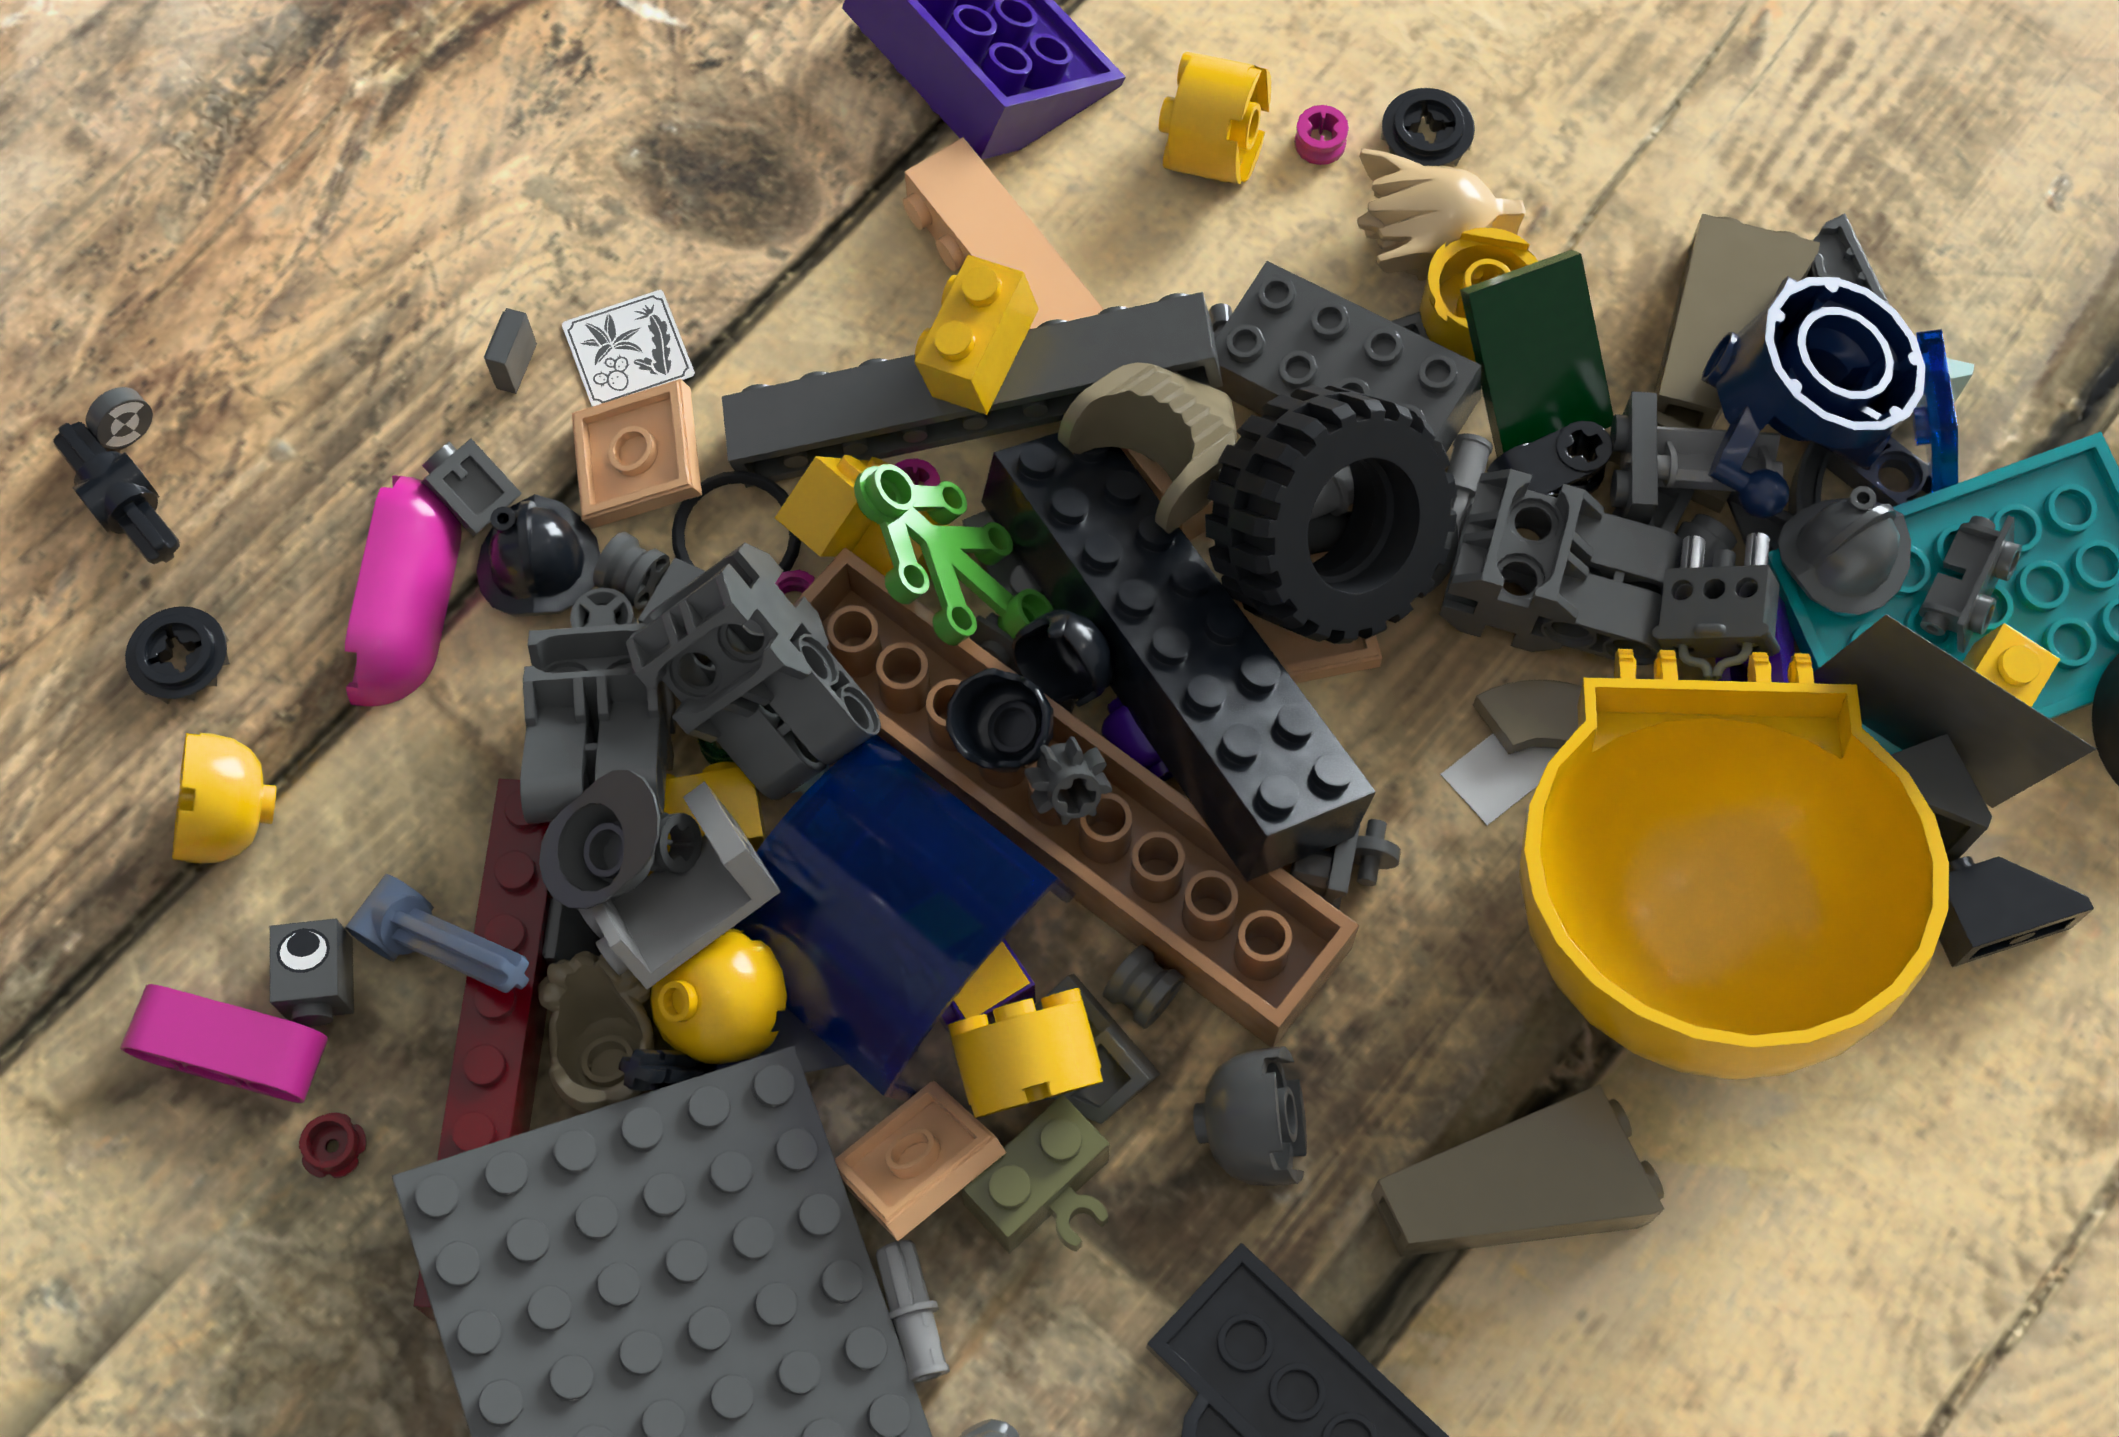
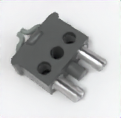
M1759 532L1758 536L1755 533L1747 536L1744 566H1735L1736 553L1734 551L1719 549L1713 552L1712 567H1703L1705 539L1694 535L1693 539L1692 536H1687L1683 539L1680 568L1665 569L1659 626L1652 630V635L1662 650H1675L1677 659H1681L1688 666L1702 669L1704 679H1721L1726 668L1744 663L1752 652H1765L1767 655L1773 656L1780 651V645L1775 638L1780 585L1769 565H1767L1769 536ZM1702 658L1724 659L1719 661L1717 665L1714 667V670H1712V667L1709 664V662Z

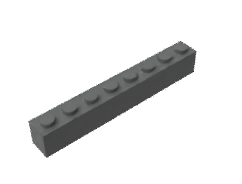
M1199 292L1190 295L1174 293L1161 298L1158 302L1130 308L1123 306L1110 307L1102 310L1098 315L1070 321L1061 319L1050 320L1042 323L1037 328L1029 329L987 415L932 397L914 362L915 354L891 360L881 358L870 359L861 363L859 367L831 373L824 371L805 374L799 380L776 385H751L743 389L742 392L722 396L727 457L734 471L757 473L776 482L803 476L815 456L842 458L844 455H850L859 460H870L871 457L884 459L1062 421L1067 409L1081 392L1111 371L1127 364L1137 362L1153 364L1213 388L1223 387L1212 322L1204 293ZM744 484L746 488L753 486V485Z

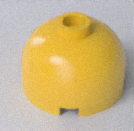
M186 733L175 817L172 860H181L188 863H216L240 855L252 844L259 823L272 824L276 786L263 784L261 762L250 748L235 739L216 734Z
M733 928L728 930L651 986L650 1004L653 1021L662 1038L676 1051H681L696 1061L719 1065L756 1058L773 1044L779 1032H771L776 1022L777 1011H785L787 992L783 970L771 948L761 940H751L745 934H742L744 931Z

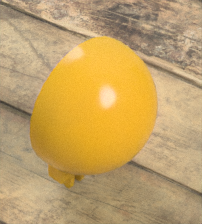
M1618 649L1615 652L1614 678L1583 677L1577 705L1578 729L1548 762L1525 816L1519 870L1521 889L1530 935L1556 986L1594 1027L1633 1054L1678 1072L1731 1080L1781 1076L1843 1054L1881 1027L1894 1015L1920 981L1931 962L1948 912L1949 861L1936 816L1909 772L1862 728L1857 685L1814 683L1810 654L1794 653L1788 665L1789 683H1778L1771 680L1769 655L1765 652H1752L1749 655L1747 667L1748 681L1739 682L1678 680L1675 650H1659L1654 661V679H1636V659L1634 658L1633 649Z

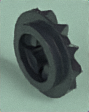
M1418 88L1402 93L1388 105L1383 115L1381 140L1386 141L1390 154L1407 158L1423 166H1442L1448 163L1457 166L1462 155L1471 148L1475 125L1471 112L1456 96L1440 89ZM1422 117H1425V122L1429 124L1430 130L1437 132L1434 143L1425 141L1423 133H1418Z
M193 607L167 608L149 616L135 629L126 648V668L131 680L145 695L149 694L157 697L167 704L172 699L179 698L195 701L197 692L208 685L217 686V675L224 665L230 664L227 655V642L229 639L216 619L208 613ZM172 638H176L180 644H183L188 652L194 651L186 656L187 665L184 666L185 671L183 672L176 669L171 662H165L173 658L172 648L175 646Z

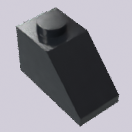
M1966 856L1949 862L1948 912L1939 940L1951 966L1955 967L2069 930L2089 914L2094 907L2088 896L1998 856L1975 864L1971 856Z

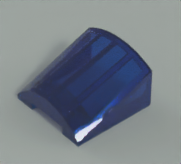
M876 734L850 753L844 755L830 767L790 808L756 851L781 892L732 928L744 931L742 934H745L751 940H761L771 948L783 970L787 992L786 1007L883 1096L906 1102L916 1094V1090L899 1076L930 1030L969 979L1010 931L1049 891L1066 903L1070 902L1076 893Z

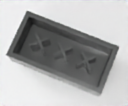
M1266 261L1215 339L1223 387L1216 389L1227 393L1232 401L1262 416L1264 415L1262 407L1281 394L1291 397L1290 394L1297 388L1312 385L1325 388L1330 385L1389 401L1409 409L1411 415L1422 418L1432 428L1435 435L1434 440L1441 442L1447 453L1481 398L1480 364L1269 261Z

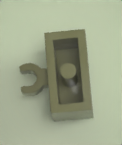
M1062 1094L1004 1147L1006 1154L961 1190L963 1204L1009 1254L1051 1215L1056 1219V1231L1060 1241L1070 1250L1077 1252L1082 1247V1240L1069 1225L1075 1215L1080 1213L1088 1214L1101 1227L1108 1223V1213L1098 1199L1089 1195H1077L1076 1192L1108 1163L1110 1143Z

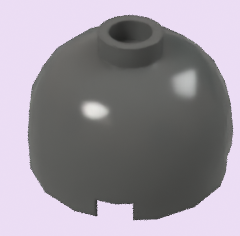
M1285 1046L1261 1048L1240 1053L1217 1067L1208 1081L1205 1102L1194 1105L1193 1122L1198 1142L1200 1144L1209 1143L1215 1161L1231 1177L1250 1185L1277 1186L1298 1184L1304 1176V1171L1292 1169L1293 1157L1306 1156L1307 1134L1300 1080H1286L1282 1067L1283 1063L1294 1062L1290 1051Z

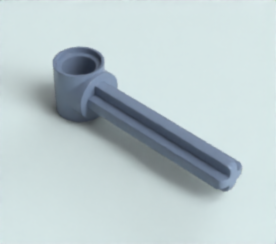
M389 874L383 876L345 926V929L358 941L392 962L396 960L399 954L405 955L418 952L504 993L509 992L513 987L521 990L529 981V978L524 974L529 965L525 956L433 916L431 911L434 907L426 898Z

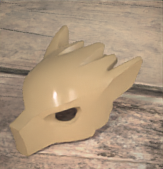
M1361 149L1359 157L1367 175L1373 181L1372 190L1374 191V196L1379 199L1368 202V212L1357 218V224L1359 229L1365 230L1367 238L1377 239L1379 247L1385 252L1379 254L1376 258V263L1382 271L1386 273L1405 271L1408 274L1416 275L1419 281L1426 280L1430 262L1435 252L1445 242V246H1447L1451 242L1460 239L1461 233L1474 228H1497L1516 235L1518 234L1519 227L1525 216L1523 200L1496 199L1489 188L1476 175L1464 169L1447 166H1423L1407 158L1384 151Z

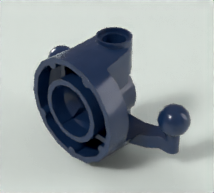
M1787 276L1780 284L1775 298L1738 334L1728 332L1718 343L1703 370L1702 381L1717 389L1724 417L1730 426L1716 452L1708 476L1739 492L1738 498L1741 506L1749 515L1761 519L1775 516L1783 511L1789 501V486L1779 472L1763 468L1749 473L1741 468L1760 431L1767 424L1785 437L1796 441H1814L1816 444L1856 466L1867 469L1882 453L1892 432L1910 417L1923 397L1926 367L1916 336L1897 310L1868 288L1838 277H1807L1798 282Z

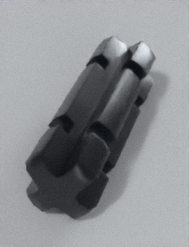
M636 1049L631 1057L623 1056L618 1067L619 1070L625 1073L624 1086L635 1091H654L718 1070L716 1068L717 1064L696 1061L681 1051Z

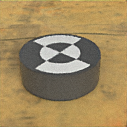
M119 387L101 394L91 404L86 415V426L104 447L120 449L133 444L147 432L152 422L153 413L151 407L137 391L128 387Z

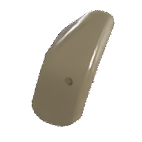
M1137 362L1123 365L1111 371L1081 392L1071 403L1062 418L1058 431V440L1071 452L1077 454L1094 448L1113 446L1131 449L1157 462L1168 473L1173 483L1169 486L1158 505L1155 522L1170 534L1212 501L1207 499L1211 479L1218 481L1223 464L1219 463L1218 460L1226 445L1235 446L1237 431L1232 400L1227 393L1162 367Z

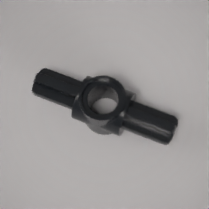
M76 422L72 425L65 423L58 428L59 433L53 439V443L76 472L74 478L75 486L72 488L107 533L110 531L118 534L125 533L149 563L157 564L161 561L167 563L174 558L173 553L180 547L179 539L156 512L158 506L157 498L160 496L132 459L125 452L121 454L116 451H106L82 422Z

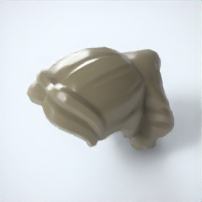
M588 951L576 954L571 960L561 959L557 963L550 964L547 968V976L537 986V994L541 1006L552 1011L549 1021V1050L552 1065L549 1069L550 1080L561 1099L579 1111H593L641 1095L643 1091L630 1090L624 1086L625 1073L618 1069L619 1062L623 1056L631 1057L636 1049L654 1050L655 1046L652 1023L643 1006V1003L650 998L651 987L646 989L629 969L623 974L618 975L602 954L595 956L592 952Z

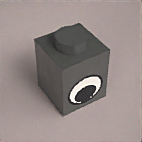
M337 918L269 926L270 1003L287 1020H292L307 1027L330 1024L333 1022V1016L354 1014L353 938Z

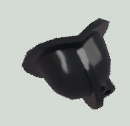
M536 494L512 505L510 508L499 507L493 511L490 518L492 528L481 545L476 569L480 592L493 608L514 617L560 614L571 608L581 595L592 590L595 586L593 583L594 568L600 556L596 536L589 526L582 521L580 515L559 501Z

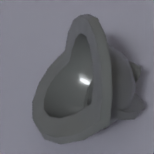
M1866 486L1855 488L1849 498L1824 500L1802 508L1784 524L1778 539L1782 566L1810 600L1833 612L1860 615L1883 607L1900 591L1910 568L1911 538L1904 515L1894 510L1890 504L1876 502L1875 492Z

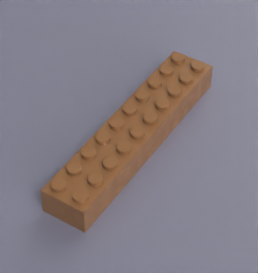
M845 547L793 603V606L799 599L804 596L819 613L829 642L827 649L874 705L881 723L880 732L866 742L1137 947L1141 944L1147 946L1154 952L1155 961L1166 969H1176L1185 976L1184 982L1269 1047H1275L1351 951L1359 925L1282 868L1247 882L1190 800L1046 694L1044 695L1053 708V737L1048 747L1059 743H1066L1070 736H1074L1083 754L1097 747L1107 763L1102 772L1110 782L1112 792L1101 794L1100 802L1096 807L1097 814L1094 817L1088 814L1081 818H1071L1067 825H1063L1054 807L1048 812L1040 814L1030 797L1035 789L1031 787L1025 775V769L1036 767L1037 761L1028 768H1020L1017 772L1001 773L981 768L966 760L957 751L946 730L947 703L961 681L984 669L997 668L1005 672L1017 673L969 638L956 646L944 643L934 631L932 620L935 613L918 600L910 604H901L894 600L886 589L885 576Z

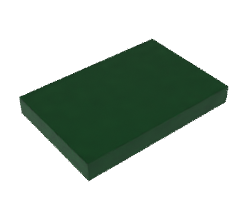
M1569 250L1460 289L1475 361L1481 365V388L1497 458L1516 446L1534 442L1568 426L1570 423L1590 421L1602 426L1604 429L1611 427L1614 415L1581 253Z

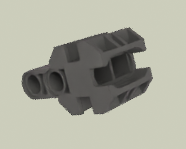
M1513 469L1481 473L1474 498L1472 497L1467 510L1456 558L1452 565L1439 615L1459 632L1481 637L1486 625L1515 633L1511 646L1529 652L1559 650L1562 646L1615 660V652L1618 649H1633L1636 665L1654 664L1657 653L1662 649L1652 635V630L1659 626L1665 569L1680 568L1683 539L1665 529L1604 513V507L1586 490L1563 484L1556 498L1527 490L1531 482V474ZM1516 529H1529L1535 532L1539 539L1537 541L1528 540L1522 537ZM1506 582L1515 583L1521 586L1527 595H1513L1503 588V584Z
M743 543L652 610L643 620L646 626L634 632L626 641V646L634 673L648 690H653L662 680L680 700L681 704L672 718L687 735L710 743L716 740L764 796L771 800H780L826 769L827 764L832 765L879 733L881 723L879 715L870 699L827 649L829 642L819 613L805 596L799 599L793 606L775 584L783 572L781 567L769 553ZM749 619L754 620L760 625L764 633H755L749 630L744 623ZM694 653L703 654L712 662L708 666L703 665L698 661Z
M645 623L529 631L527 646L532 666H525L523 675L526 734L520 776L521 804L527 824L551 822L598 778L612 770H631L645 778L655 793L660 815L664 813L667 771L673 770L674 752L670 734H675L676 721L672 718L676 711L674 693L662 680L657 687L649 691L634 673L626 641L638 629L645 627Z

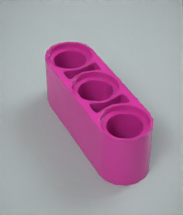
M148 984L144 988L120 1049L135 1058L158 1066L274 1098L304 1103L327 1045L328 1037L315 1029L293 1021L168 987Z

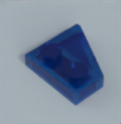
M1942 329L1916 332V339L1926 369L1924 393L1920 400L1921 407L1915 408L1912 412L1916 446H1926L1931 493L1958 483V423Z

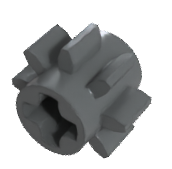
M1070 736L1066 743H1059L1050 747L1043 744L1040 747L1042 755L1037 761L1036 767L1025 769V775L1031 787L1035 789L1030 797L1037 811L1043 814L1054 807L1063 825H1067L1071 818H1081L1088 814L1094 817L1097 814L1096 807L1100 802L1101 794L1112 792V786L1106 775L1102 772L1107 763L1098 748H1092L1083 754L1074 736Z

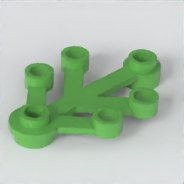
M892 464L868 467L857 476L854 491L858 506L868 519L880 525L894 566L885 575V586L888 593L897 602L910 604L929 589L930 581L928 574L917 563L910 540L911 537L921 547L942 608L934 614L932 624L935 633L944 643L956 646L973 635L977 629L975 615L966 605L958 579L999 615L998 627L1007 632L1013 639L1024 626L1037 617L1054 610L1047 598L1034 589H1025L1013 596L966 554L973 553L979 561L990 566L995 565L1009 555L1013 549V542L1010 534L1002 525L996 522H989L983 527L933 525L918 512L927 511L934 521L942 525H948L967 510V499L963 491L956 484L943 481L937 486L914 485L910 477L902 469Z

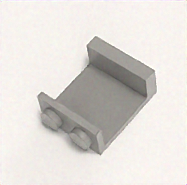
M705 781L683 797L705 833L702 837L700 857L695 866L683 873H671L669 871L653 872L636 889L621 895L615 901H612L610 898L592 908L578 909L590 928L601 938L596 942V945L612 969L618 975L623 974L629 969L646 989L656 984L781 892L740 825Z

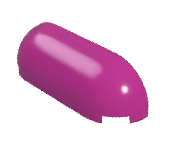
M393 475V488L381 487L375 501L345 640V652L357 653L353 681L346 686L351 705L381 706L405 698L427 679L437 659L461 544L462 528L461 523L453 516L445 504L422 483L423 480Z

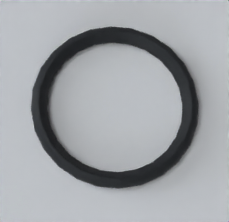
M731 471L705 479L701 482L702 496L682 501L675 514L672 527V546L675 557L694 566L685 547V527L693 507L704 495L713 489L728 484L741 483L753 485L768 492L778 501L781 507L789 497L788 493L773 480L757 473ZM790 531L788 547L779 564L783 572L792 569L801 547V540Z

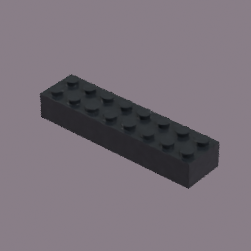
M1057 432L994 452L981 503L992 519L1008 531L1013 542V549L1056 610H1067L1088 617L1107 639L1114 668L1109 686L1121 703L1128 708L1142 733L1248 882L1353 838L1376 791L1229 593L1224 589L1221 582L1180 527L1168 534L1155 522L1160 500L1122 449L1112 446L1094 448L1081 454L1073 453L1058 440Z

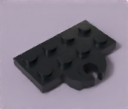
M1242 1243L1234 1249L1146 1346V1349L1196 1395L1195 1400L1184 1416L1181 1437H1449Z

